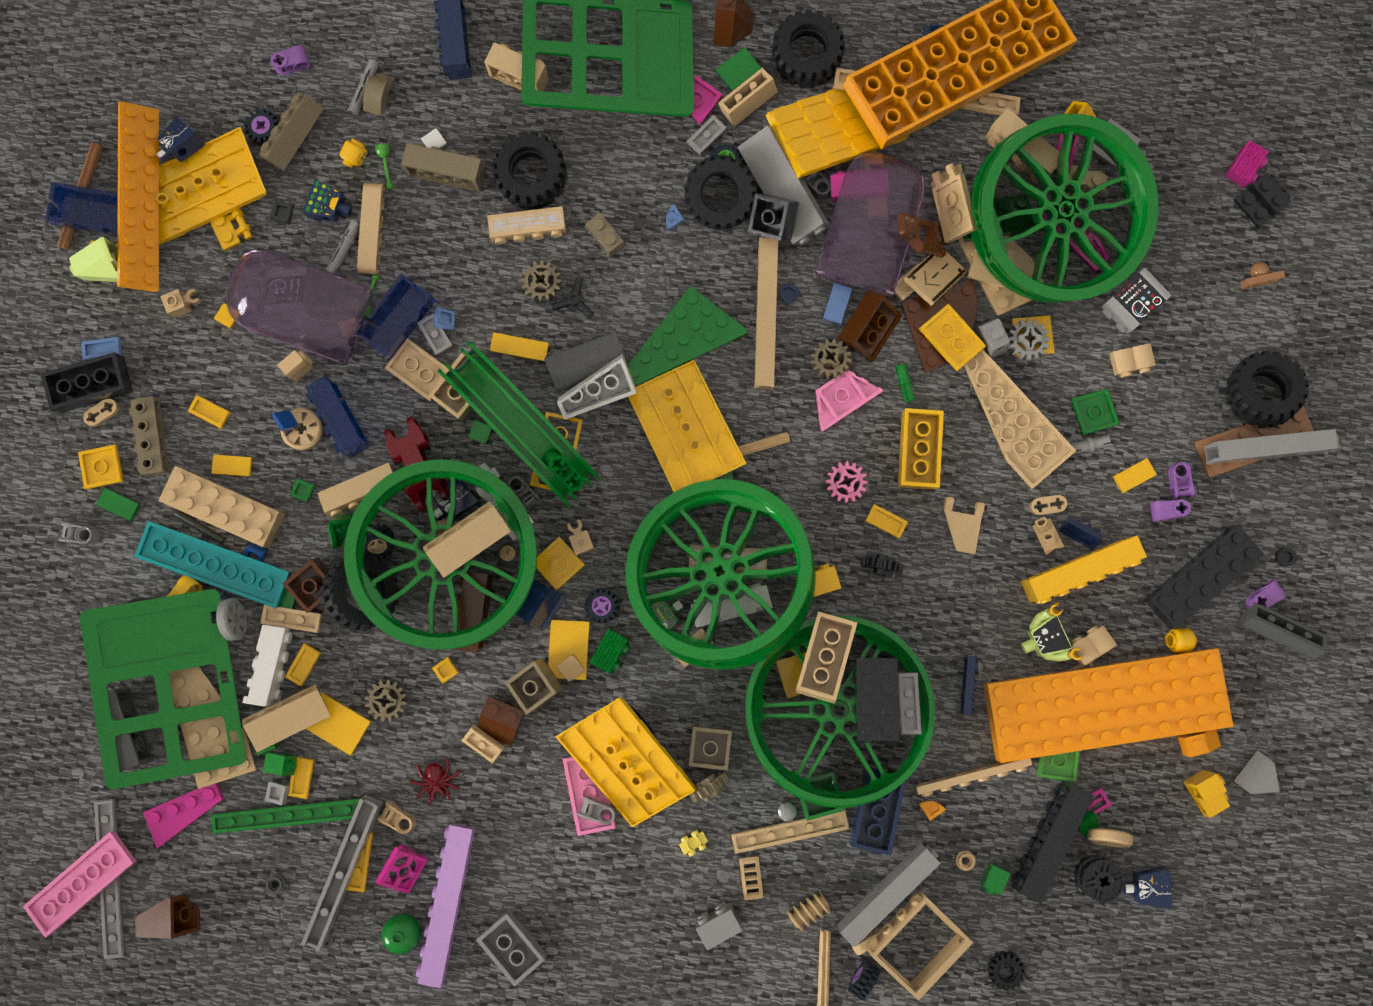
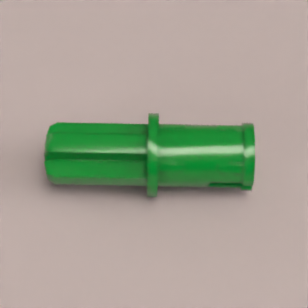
M907 364L896 366L895 369L899 380L898 386L901 388L903 401L905 403L913 402L915 400L911 385L913 381L910 380Z

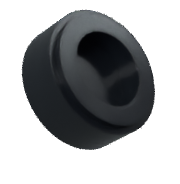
M1288 547L1280 548L1275 554V560L1280 566L1288 567L1295 563L1296 553Z

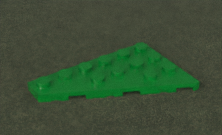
M690 286L628 364L635 387L722 345L730 343L746 335L749 330Z

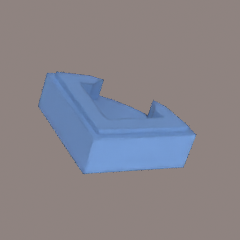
M675 204L669 208L666 215L668 231L684 221Z

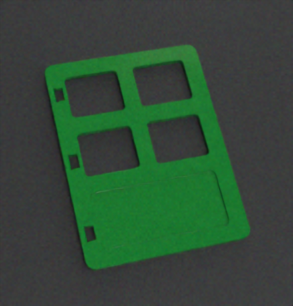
M523 0L521 101L523 104L538 107L689 117L693 114L692 5L689 2L680 0H609L614 1V5L603 4V0ZM537 4L569 6L572 8L571 42L538 40L536 38ZM660 5H669L671 10L660 9ZM588 8L619 10L622 12L621 46L587 43ZM536 55L567 56L572 59L571 93L544 92L535 89ZM588 58L619 60L622 62L621 97L587 94L586 60Z
M210 589L89 609L81 613L80 624L105 784L109 789L124 788L236 766L245 761L246 752L228 640L221 635L217 623H212L211 612L217 611L221 601L220 593L217 590ZM215 665L221 699L217 702L179 709L175 708L170 673L182 669ZM227 670L229 683H222L220 672ZM149 675L154 676L159 711L157 713L114 720L112 718L107 685L115 681ZM222 716L225 721L229 751L224 754L185 761L182 757L178 725L180 723ZM161 728L164 735L167 764L126 773L121 772L116 736ZM237 730L238 742L232 743L230 732Z

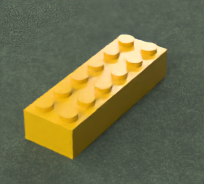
M1138 535L1127 537L1020 582L1029 603L1044 604L1052 600L1051 596L1060 597L1070 593L1069 589L1074 590L1087 586L1088 581L1090 583L1105 579V574L1114 575L1124 571L1123 567L1139 565L1142 563L1141 559L1147 556Z

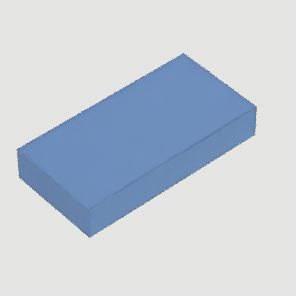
M834 283L823 320L841 325L852 288Z
M121 337L81 341L84 361L113 352L122 355Z

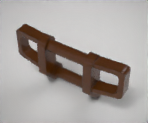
M905 212L897 215L899 235L905 238L917 253L926 252L934 254L939 258H943L946 255V248L944 246L950 243H945L940 222L923 220L916 215ZM919 227L926 229V242L920 238ZM938 228L941 230V242H939Z

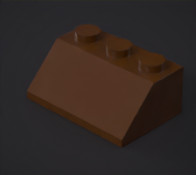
M867 291L839 334L838 339L843 341V344L848 346L849 349L873 363L902 315L884 295Z

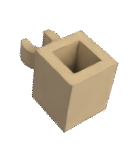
M177 289L160 296L167 314L174 318L191 312L190 304L197 305L201 303L199 298L192 300V296L198 293L195 289L188 290L186 294Z
M578 519V528L573 529L570 523L567 524L568 529L574 533L573 536L569 537L576 556L595 549L589 532L587 530L582 531L583 524Z

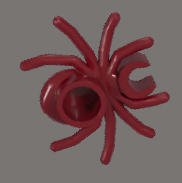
M445 758V774L440 764L430 763L425 769V778L421 772L420 765L417 764V772L425 783L409 780V783L427 786L417 794L416 798L419 799L427 791L428 804L432 803L431 797L433 800H436V792L441 793V799L444 798L446 793L447 800H450V793L446 786L457 791L460 788L446 782L459 775L461 770L446 778L450 765L449 759Z

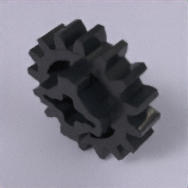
M884 554L862 557L861 566L870 569L869 573L878 576L892 577L893 574L901 575L904 568L902 563L895 562L896 558Z

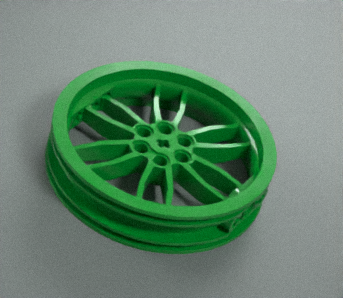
M1084 114L1053 115L1040 119L1007 136L994 147L983 161L976 174L970 193L972 215L977 230L971 232V237L982 263L991 275L1007 289L1027 299L1040 302L1059 303L1088 299L1118 286L1135 271L1145 257L1152 243L1158 221L1159 203L1157 186L1151 167L1143 152L1126 133L1113 124ZM1063 134V141L1057 161L1055 185L1044 168L1024 150L1023 146L1040 137ZM1075 135L1084 138L1085 143L1079 166L1072 180H1069V154L1072 137ZM1093 144H1095L1112 159L1118 168L1120 177L1100 183L1083 192L1081 185L1090 165ZM1014 154L1033 172L1042 187L1041 190L1025 182L1006 164ZM1002 172L1016 188L1037 201V208L1018 210L997 217L993 206V199L1000 173ZM1114 183H1122V191L1125 195L1124 200L1110 204H1094L1092 198L1094 194ZM1065 187L1069 188V195L1065 193ZM1048 192L1052 195L1051 201L1047 199ZM1079 200L1083 203L1082 209L1078 205ZM1128 204L1130 218L1123 245L1121 246L1108 231L1090 220L1089 212L1108 210ZM1043 212L1047 213V220H1044L1042 215ZM1018 216H1032L1034 225L1017 235L1006 239L1005 237L1003 238V232L999 224L1001 220ZM1075 219H1076V220L1078 221V223H1079L1078 228L1075 227V225H1074V220H1075ZM1057 225L1061 227L1060 234L1056 231ZM1043 228L1045 235L1036 255L1033 275L1030 278L1009 259L1005 243L1024 238ZM1087 230L1099 237L1117 254V257L1110 266L1094 250L1084 231ZM1071 235L1081 251L1102 272L1088 281L1062 286L1068 263ZM1054 240H1057V265L1053 285L1042 283L1040 280L1047 254Z
M468 341L466 345L470 349L469 352L463 348L459 349L466 357L459 367L453 369L448 363H444L449 371L446 374L440 368L437 371L570 509L572 505L567 500L571 497L575 502L578 501L572 492L581 489L584 482L592 488L594 485L589 479L592 477L598 482L600 477L525 395L476 346Z
M455 460L422 461L400 468L383 478L365 495L356 508L347 530L344 546V566L347 581L354 599L368 619L380 630L401 642L416 647L436 650L467 647L491 637L505 627L526 601L534 581L537 564L534 530L527 511L519 498L503 481L490 472L475 465ZM434 479L451 480V501L446 525H438L434 513L432 491ZM424 481L427 482V508L432 528L431 533L424 535L403 517L384 508V505L397 493ZM457 481L475 485L493 497L497 504L495 509L498 513L501 512L510 531L513 530L520 543V566L517 577L514 578L494 566L470 559L465 563L464 569L454 570L448 575L446 580L441 581L438 579L439 571L425 551L420 550V543L423 541L431 542L437 538L439 531H447L453 527L456 512ZM378 512H383L408 527L417 535L414 544L392 539L372 529L371 524ZM368 533H372L392 545L416 552V559L394 567L371 580L364 565V550ZM429 561L430 568L427 571H422L420 569L421 562ZM471 566L492 571L513 582L514 586L507 599L495 595L474 581L467 574ZM412 568L416 570L418 575L402 590L388 599L383 598L377 588L378 583L394 574ZM456 576H461L477 590L501 603L499 609L487 619L461 631L458 629V603L453 579ZM426 577H431L433 580L428 603L429 630L425 632L398 621L393 617L387 605L408 594ZM447 585L452 603L453 631L450 633H435L434 606L439 586Z
M730 479L707 480L688 485L670 494L659 502L644 518L632 539L627 555V592L632 608L641 624L655 641L671 655L691 665L707 669L741 668L762 661L777 652L800 629L808 615L815 592L816 572L814 558L800 521L793 511L777 496L764 488L744 481ZM710 505H728L730 509L723 524L720 545L717 548H711L699 526L688 514ZM740 509L744 512L752 513L739 539L734 545L729 544L730 531L736 512ZM759 515L775 520L791 541L790 544L765 548L740 557L753 534ZM682 517L699 535L704 545V548L698 553L681 542L669 529ZM664 533H667L683 552L697 562L695 567L667 568L647 573L651 554ZM795 552L796 566L773 570H754L750 568V566L770 557ZM726 553H732L729 559L723 558ZM709 556H712V557H713V559H712L711 562H709V563H705V562H704V560L706 559V557H709ZM738 567H745L743 572L736 573ZM724 571V575L721 574L720 577L717 575L718 572ZM701 574H705V575H706V577H705L704 580H702V581H698V580H697V578H698L699 575H701ZM797 574L792 599L781 617L777 616L760 596L745 585L747 580H769ZM671 577L691 578L690 582L673 590L648 596L646 584L648 581ZM731 585H738L735 591H729ZM712 589H719L716 595H709ZM702 590L688 614L682 634L668 630L658 619L651 606L652 603L677 599ZM743 595L759 604L775 621V624L765 633H760L744 614L738 603V599ZM725 599L732 601L743 622L756 635L755 639L726 648L711 644L718 627L722 601ZM708 602L712 603L711 620L705 638L700 640L689 636L697 617Z

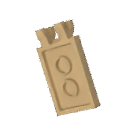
M952 163L945 166L947 172L940 174V171H936L932 174L936 185L932 191L945 243H951L977 230L972 215V203L965 174H961V164L954 166Z

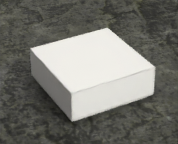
M436 128L421 138L428 148L435 146L442 149L447 146L446 141Z

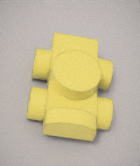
M698 830L690 833L692 837L688 838L686 835L680 839L681 843H679V846L684 855L688 853L690 857L696 854V848L700 851L706 848L705 843L708 840L703 831L698 832Z

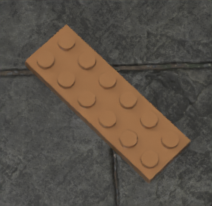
M1303 406L1286 423L1279 424L1277 427L1270 428L1268 425L1266 428H1259L1258 424L1254 426L1246 424L1196 441L1194 444L1206 476L1210 478L1259 460L1206 465L1204 446L1225 440L1311 432L1313 428Z

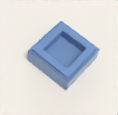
M437 307L434 310V327L452 331L455 328V311Z

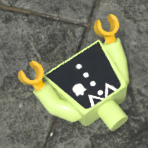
M1055 602L1051 608L1037 613L1029 625L1030 629L1026 631L1030 639L1021 643L1025 654L1035 650L1037 656H1043L1045 660L1056 662L1071 660L1072 658L1079 660L1084 657H1079L1075 654L1076 650H1081L1082 648H1072L1061 625L1058 615L1064 609L1057 611L1054 608L1059 605V602Z

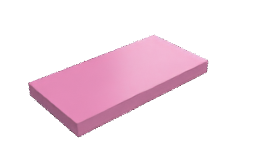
M572 756L563 758L577 835L580 836L616 828L615 819L606 825L577 816L584 802L583 796L612 804ZM607 809L603 810V817L605 819H611V811Z

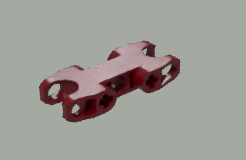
M410 416L407 418L409 430L407 435L401 439H398L390 428L384 430L387 449L392 460L397 465L404 462V465L408 466L428 461L424 450L430 448L431 443L427 434L414 417ZM434 479L432 490H436L444 501L449 500L450 494L447 480ZM420 482L406 488L405 492L417 510L421 513L426 512L427 482Z

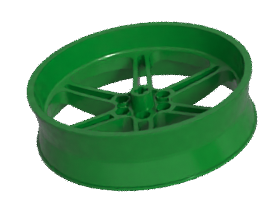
M835 615L839 618L857 622L854 635L861 636L867 641V646L860 658H865L870 648L875 646L877 649L872 658H877L880 653H887L891 657L897 658V662L906 673H918L922 734L914 735L910 751L899 769L890 774L885 772L871 745L863 743L881 776L880 779L876 778L853 740L856 737V714L854 712L855 683L851 682L855 675V666L845 683L840 685L835 704L820 699L781 703H766L764 701L763 690L766 680L774 664L783 653L788 651L794 652L803 666L805 659L798 647L802 646L807 652L816 618L803 622L800 629L787 644L771 656L757 662L748 684L745 711L749 739L753 750L765 771L778 785L806 802L824 807L847 808L865 805L886 796L906 781L917 769L932 739L935 725V700L932 685L924 666L914 651L900 637L875 622L853 616ZM850 688L854 691V696L847 698L844 696L843 691ZM816 706H822L825 713L819 716L814 713L813 709ZM809 707V714H765L762 712L764 709ZM836 707L844 710L842 712L843 716L834 714ZM797 719L815 720L819 723L820 728L797 771H790L785 768L768 748L760 730L761 723L764 720ZM832 723L835 726V731L827 733L824 725ZM846 723H852L855 726L853 733L845 731L844 725ZM820 736H823L828 740L806 778L802 779L800 775ZM835 736H844L870 776V782L867 786L852 791L828 792L817 790L810 784L812 774Z

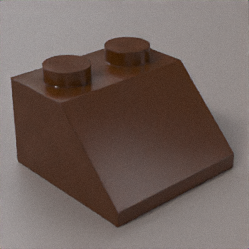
M491 695L488 696L477 727L493 739L512 746L525 713L522 708Z

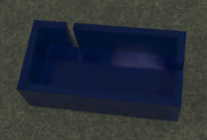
M51 182L49 199L53 203L48 202L45 218L51 225L109 234L110 232L112 235L118 236V193Z
M401 273L368 316L375 324L372 326L365 320L355 335L388 360H391L416 328L417 322L422 320L436 300L432 295Z
M323 376L305 386L308 392L306 396L311 404H315L317 408L315 413L326 424L324 429L329 437H333L335 441L333 446L338 453L352 458L370 448L346 401L342 400L340 402L339 398L343 396L333 380Z

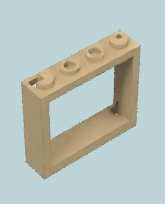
M919 890L911 896L909 902L903 908L896 912L892 920L886 923L875 937L870 939L865 949L919 1001L973 942ZM926 904L956 935L910 983L880 952Z

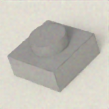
M273 780L269 781L265 801L285 805L290 785Z

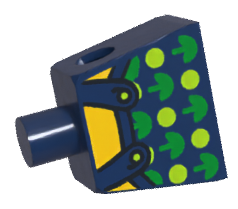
M315 179L303 213L308 218L337 222L340 214L348 217L351 215L352 206L344 203L346 197L341 192Z

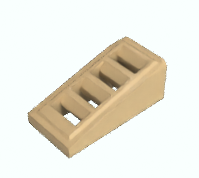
M758 856L739 858L744 900L764 898ZM755 863L756 866L744 868V864ZM756 872L757 875L745 876V873ZM757 880L758 882L755 884H746V881ZM758 888L759 892L747 893L748 889Z

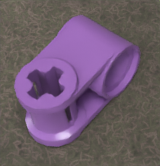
M301 45L276 52L270 59L279 75H287L296 71H302V68L307 69L310 67L305 47Z
M1185 462L1171 464L1168 468L1171 498L1177 500L1178 497H1194L1195 488L1190 466ZM1178 466L1182 469L1181 476L1176 473Z
M1184 499L1150 502L1152 522L1187 516L1191 511L1190 503ZM1176 507H1182L1183 511L1177 510Z
M1276 579L1268 581L1266 586H1261L1247 597L1246 606L1249 608L1256 602L1269 608L1287 595Z

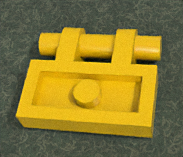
M242 209L210 221L224 251L241 244L239 238L241 235H244L246 240L253 238L250 232L251 228L244 220ZM235 220H237L239 228L236 230L232 224Z

